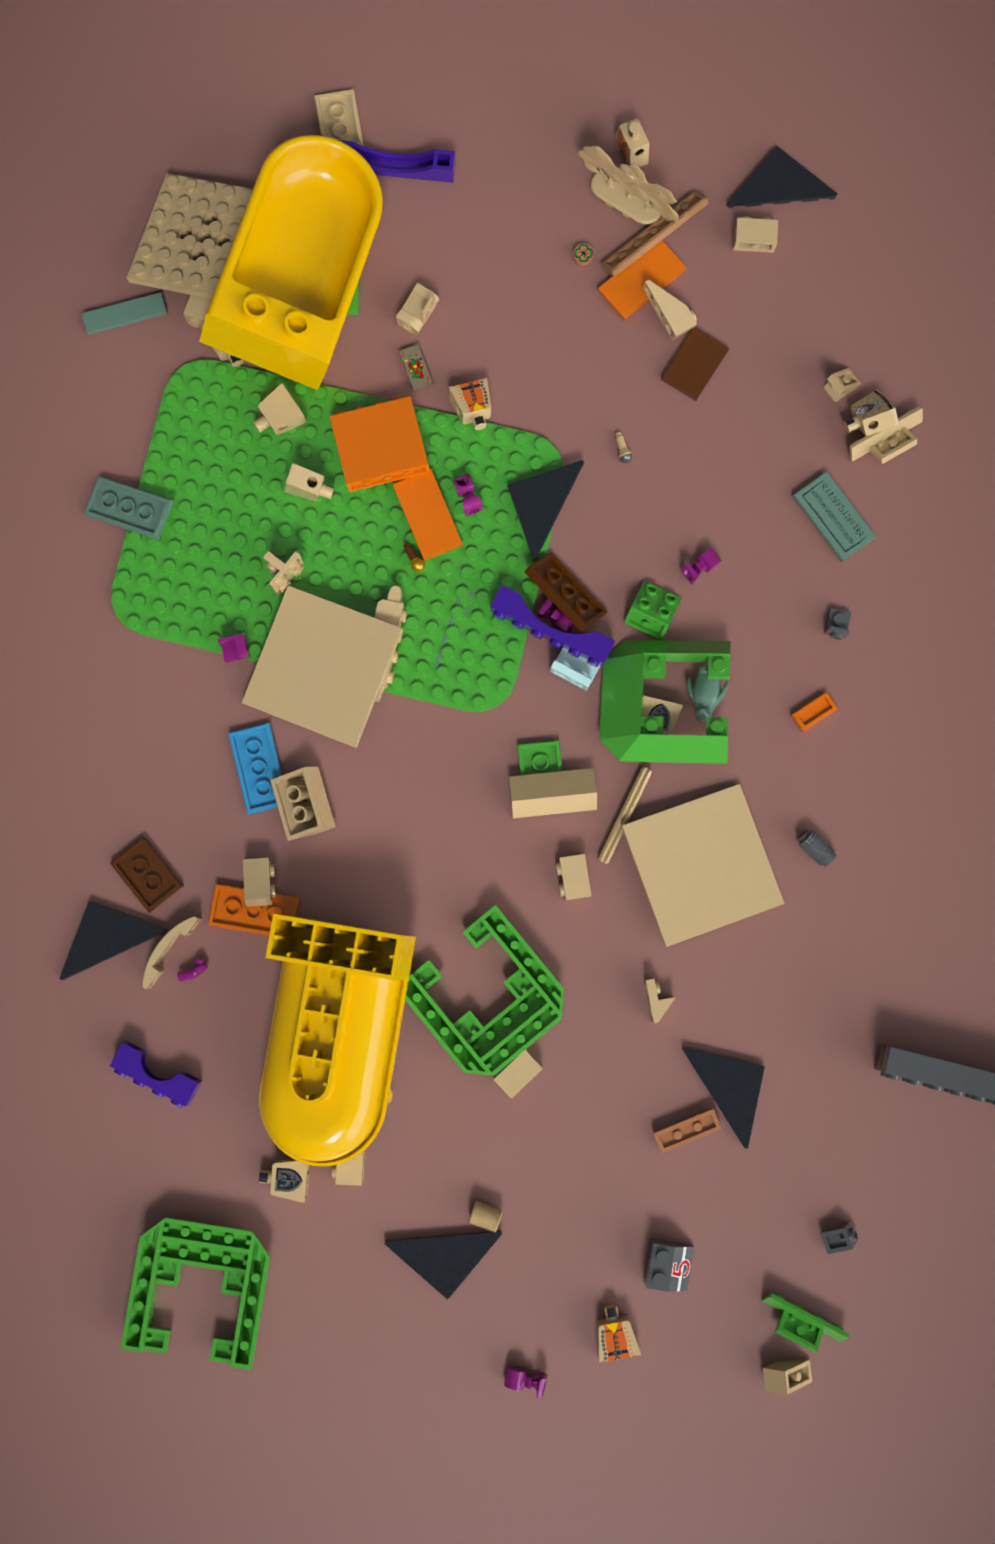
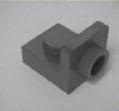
M830 608L824 634L830 635V638L836 640L846 638L850 632L848 627L851 612Z
M845 1222L841 1227L826 1229L821 1232L827 1254L852 1250L858 1241L857 1231L855 1228H852L850 1222Z

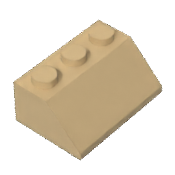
M304 767L270 780L288 841L314 835L336 827L318 767Z

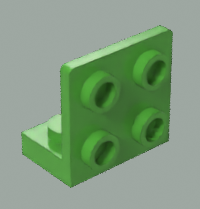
M644 581L624 623L662 640L682 598Z

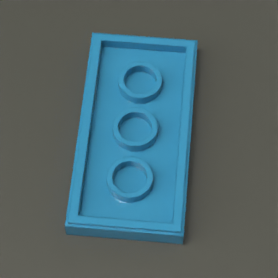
M270 723L228 733L247 814L250 815L278 808L270 780L283 774Z

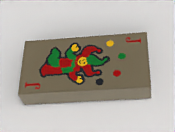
M418 344L400 350L399 355L413 391L433 384Z

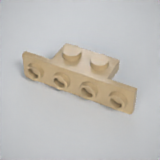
M918 406L913 410H909L898 418L899 425L855 441L849 447L850 460L853 462L871 452L883 464L917 445V438L909 429L923 421V409Z

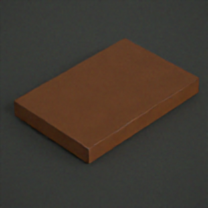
M694 327L662 377V381L697 401L726 356L729 348Z
M142 837L110 863L148 913L154 911L184 887L146 837Z

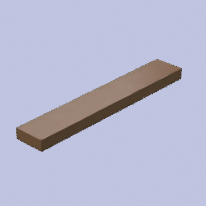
M696 191L692 192L673 207L678 214V222L666 220L661 216L656 222L652 223L602 262V269L613 277L617 276L708 205L707 198Z

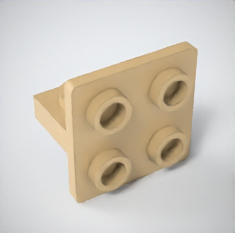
M269 551L263 557L267 563L265 566L269 569L268 571L275 576L269 585L277 595L281 592L284 593L287 587L290 586L291 579L294 576L297 577L304 569V562L296 551L286 563H283Z

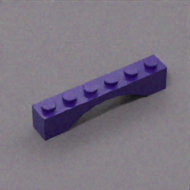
M338 140L356 150L369 163L376 175L454 183L455 151L434 149L417 154H394L373 150L353 141Z
M501 585L490 606V612L493 613L492 616L502 621L505 618L511 621V625L520 630L525 628L531 631L530 634L538 639L543 637L549 640L550 645L559 649L563 647L568 650L570 655L576 658L582 656L587 659V663L594 667L599 665L603 667L615 643V640L598 632L571 634L550 628L531 613L524 603L521 594Z

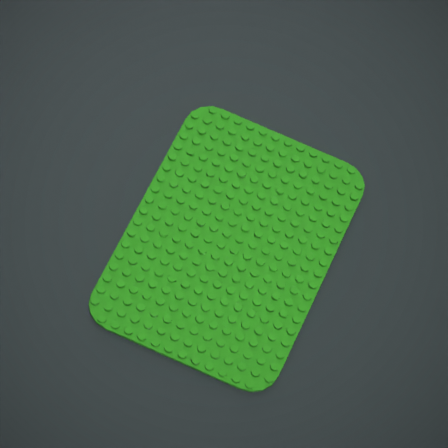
M198 359L182 365L174 372L164 389L138 486L140 490L172 500L174 502L159 541L129 530L126 531L112 583L111 603L116 617L129 630L143 636L223 654L218 639L243 634L246 637L250 658L245 660L258 662L285 592H281L277 595L269 585L275 576L268 571L269 569L265 566L267 563L263 557L269 551L283 563H286L296 551L304 562V569L297 577L294 576L291 579V587L375 618L377 604L382 599L387 600L390 588L394 587V585L401 588L403 593L402 603H404V610H407V618L405 623H401L403 636L401 643H398L396 651H399L397 663L392 665L391 671H394L393 682L388 684V688H385L384 692L462 711L484 712L499 706L510 696L517 681L528 635L527 629H517L511 625V621L505 618L502 621L492 616L493 613L490 612V606L501 585L521 594L524 603L533 614L539 587L525 574V570L547 555L553 530L552 527L537 560L533 561L507 485L563 467L564 463L559 451L550 441L534 433L487 422V426L484 429L475 430L473 423L462 424L456 415L413 406L429 469L433 472L463 544L459 548L424 561V570L414 572L411 569L410 559L404 551L403 545L409 543L416 555L422 560L423 557L393 488L394 483L404 479L349 493L330 416L337 412H348L360 406L368 407L380 401L388 402L391 400L326 385H320L319 389L315 390L278 374L243 366L233 367L230 363L217 360ZM280 384H283L304 414L306 423L279 435H275L271 427L259 433L253 424L255 420L262 417L258 405ZM292 463L323 475V484L334 487L331 500L319 496L317 502L286 493L285 484ZM469 474L475 490L473 493L480 498L483 511L465 517L463 509L464 499L462 496L458 497L453 479ZM469 592L477 594L476 597L468 595ZM457 599H461L459 606L455 607ZM469 606H471V608L467 611V617H465L466 609ZM452 616L454 620L452 626L448 628ZM445 634H447L448 638L445 647L441 651L442 655L439 663L445 665V667L436 666L435 663L440 652Z

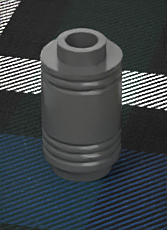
M806 830L798 838L800 840L798 845L820 866H828L837 856L834 853L835 850L816 834L814 830L810 832Z

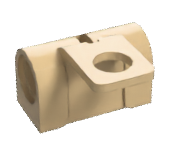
M417 283L396 316L397 325L417 335L439 301L438 296Z

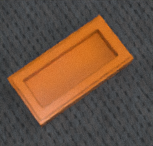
M825 692L790 716L801 732H804L838 708L828 693Z

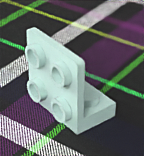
M562 648L557 659L554 660L550 672L587 691L600 665L594 667L586 662V658L582 656L576 658L570 655L567 649Z

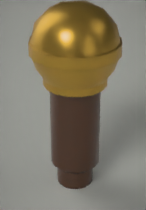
M409 543L404 544V551L410 559L411 569L414 572L424 570L425 562L416 555Z

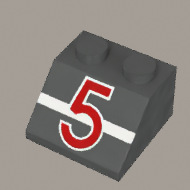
M651 1238L644 1278L646 1288L665 1292L687 1291L694 1246Z

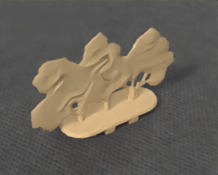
M600 146L583 147V150H579L578 156L584 161V166L589 171L595 173L591 179V190L607 206L616 208L626 218H631L641 224H652L660 216L666 220L678 222V214L669 205L677 203L672 192L659 184L649 183L644 172L636 164H630V166L620 164L619 168Z

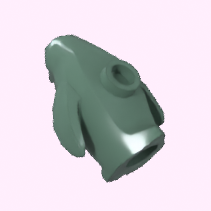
M700 667L694 686L692 685L691 677L688 678L687 682L688 694L695 707V717L702 722H706L707 717L712 716L717 705L725 697L729 684L726 681L721 689V679H708V667Z

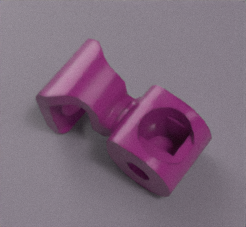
M469 474L453 479L458 497L462 496L464 499L463 509L465 517L483 511L480 498L473 493L475 490Z
M710 548L697 558L698 562L693 566L686 563L680 571L689 583L693 585L701 572L709 573L722 560L713 548Z
M547 598L536 614L539 617L553 620V626L559 631L570 633L575 625L563 612L553 609L552 601Z
M508 1366L504 1381L505 1387L517 1391L522 1390L524 1387L528 1389L534 1387L537 1391L536 1397L542 1399L548 1377L546 1373L527 1375V1369Z

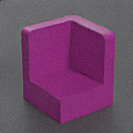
M243 634L218 639L226 663L250 658L247 640Z

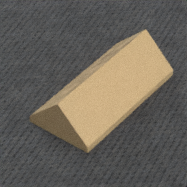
M593 768L509 776L513 818L597 810V789Z

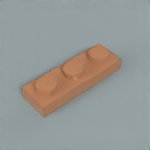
M711 1108L654 1131L653 1134L660 1152L663 1154L717 1132L722 1128L714 1109Z

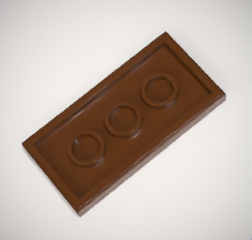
M551 552L525 570V574L582 633L608 612Z

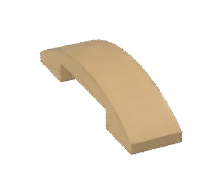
M194 916L181 922L170 930L158 943L145 969L143 987L145 989H151L158 980L163 970L157 965L180 934L184 936L191 935L202 920L199 916Z

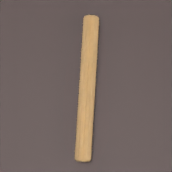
M641 768L598 857V860L604 864L609 863L623 834L621 826L628 824L652 774L649 768Z

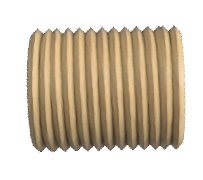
M475 1201L469 1224L471 1223V1225L473 1224L495 1233L501 1219L502 1209L500 1210L497 1207L489 1206V1204Z

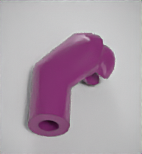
M204 957L195 959L194 964L196 967L179 971L177 974L178 980L183 982L198 977L207 970L208 964H206V959Z

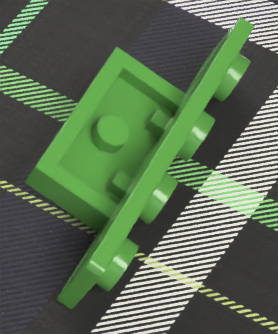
M770 1293L762 1299V1302L781 1311L775 1332L812 1352L818 1351L823 1333L839 1342L849 1338L850 1334L843 1331V1327L824 1321V1318L818 1314L808 1313L799 1304H791L785 1301L784 1297L780 1294Z

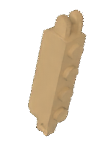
M394 585L389 590L387 600L382 599L378 602L375 618L401 628V623L406 622L407 610H404V603H402L403 593L401 588ZM402 632V634H401V637H400L398 643H401V641H402L403 632ZM396 649L375 702H380L384 689H387L388 684L393 682L394 671H391L392 665L397 663L399 651H396Z

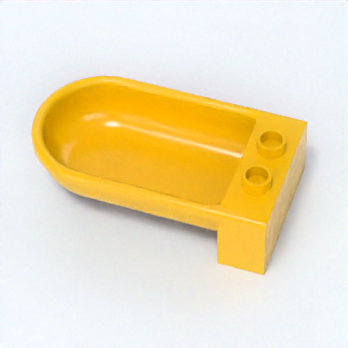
M304 135L286 140L274 148L267 156L258 174L206 312L199 342L315 390L319 389L329 367L382 215L383 197L380 183L372 167L356 150L330 137Z
M273 914L265 958L283 962L261 1080L259 1106L263 1124L270 1138L281 1151L294 1160L312 1166L338 1165L361 1154L378 1135L387 1111L416 936L298 916Z

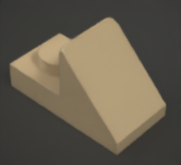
M850 368L830 375L827 378L829 382L824 386V389L837 402L859 387L861 383Z
M654 978L644 979L651 1021L658 1023L675 997L658 999V995H661L659 982H655Z

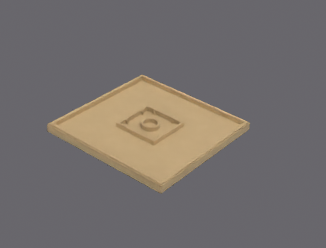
M288 586L242 703L357 748L403 629Z
M740 784L621 826L665 947L785 904Z

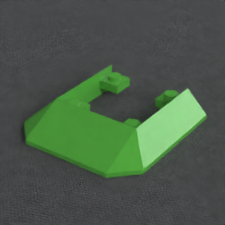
M625 640L608 655L603 665L600 742L620 762L727 764L728 718L707 717L706 735H663L664 717L643 716L644 678L665 679L666 662H708V679L730 680L731 641Z
M495 905L464 930L463 934L475 948H478L493 935L520 968L503 982L516 997L511 1004L484 1026L471 1010L453 1023L427 990L443 977L430 960L409 976L405 1001L464 1073L496 1075L562 1018L564 988Z
M166 1217L141 1235L120 1349L141 1353L146 1350L166 1354L172 1329L152 1326L159 1283L178 1286L183 1264L224 1271L221 1293L241 1296L234 1339L214 1336L209 1361L230 1364V1367L252 1370L271 1258L252 1230Z

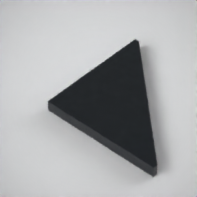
M777 146L728 202L727 207L762 206V204L770 203L786 204L793 201L810 202L828 198L833 200L837 197L838 193Z
M583 460L507 485L533 561L537 560L584 465Z
M89 901L60 980H66L124 951L165 933L167 929Z
M683 1047L684 1054L723 1113L742 1146L748 1149L765 1066Z
M499 1230L495 1233L475 1232L398 1240L390 1239L386 1240L384 1244L448 1300L499 1239L502 1232Z

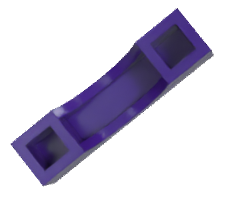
M128 1041L122 1042L110 1064V1067L115 1069L114 1072L122 1077L127 1075L133 1078V1083L138 1086L144 1087L146 1085L150 1087L152 1093L159 1097L166 1096L170 1098V1102L178 1107L190 1105L202 1083L201 1080L184 1071L170 1079L155 1076L147 1067L146 1051Z

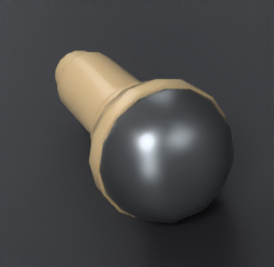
M621 432L615 434L619 448L618 458L620 462L628 463L632 460L633 455L626 446L624 436Z

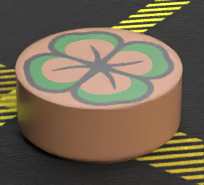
M582 243L575 247L573 259L576 264L587 266L593 260L594 251L590 245Z

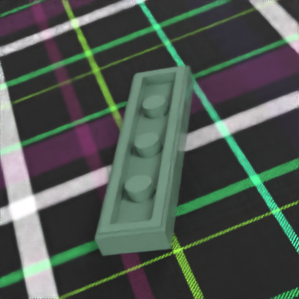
M160 292L82 313L86 332L88 335L166 315L167 310L163 295Z

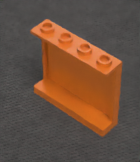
M400 396L392 401H380L372 406H360L355 410L341 411L330 416L349 493L430 472L411 396Z

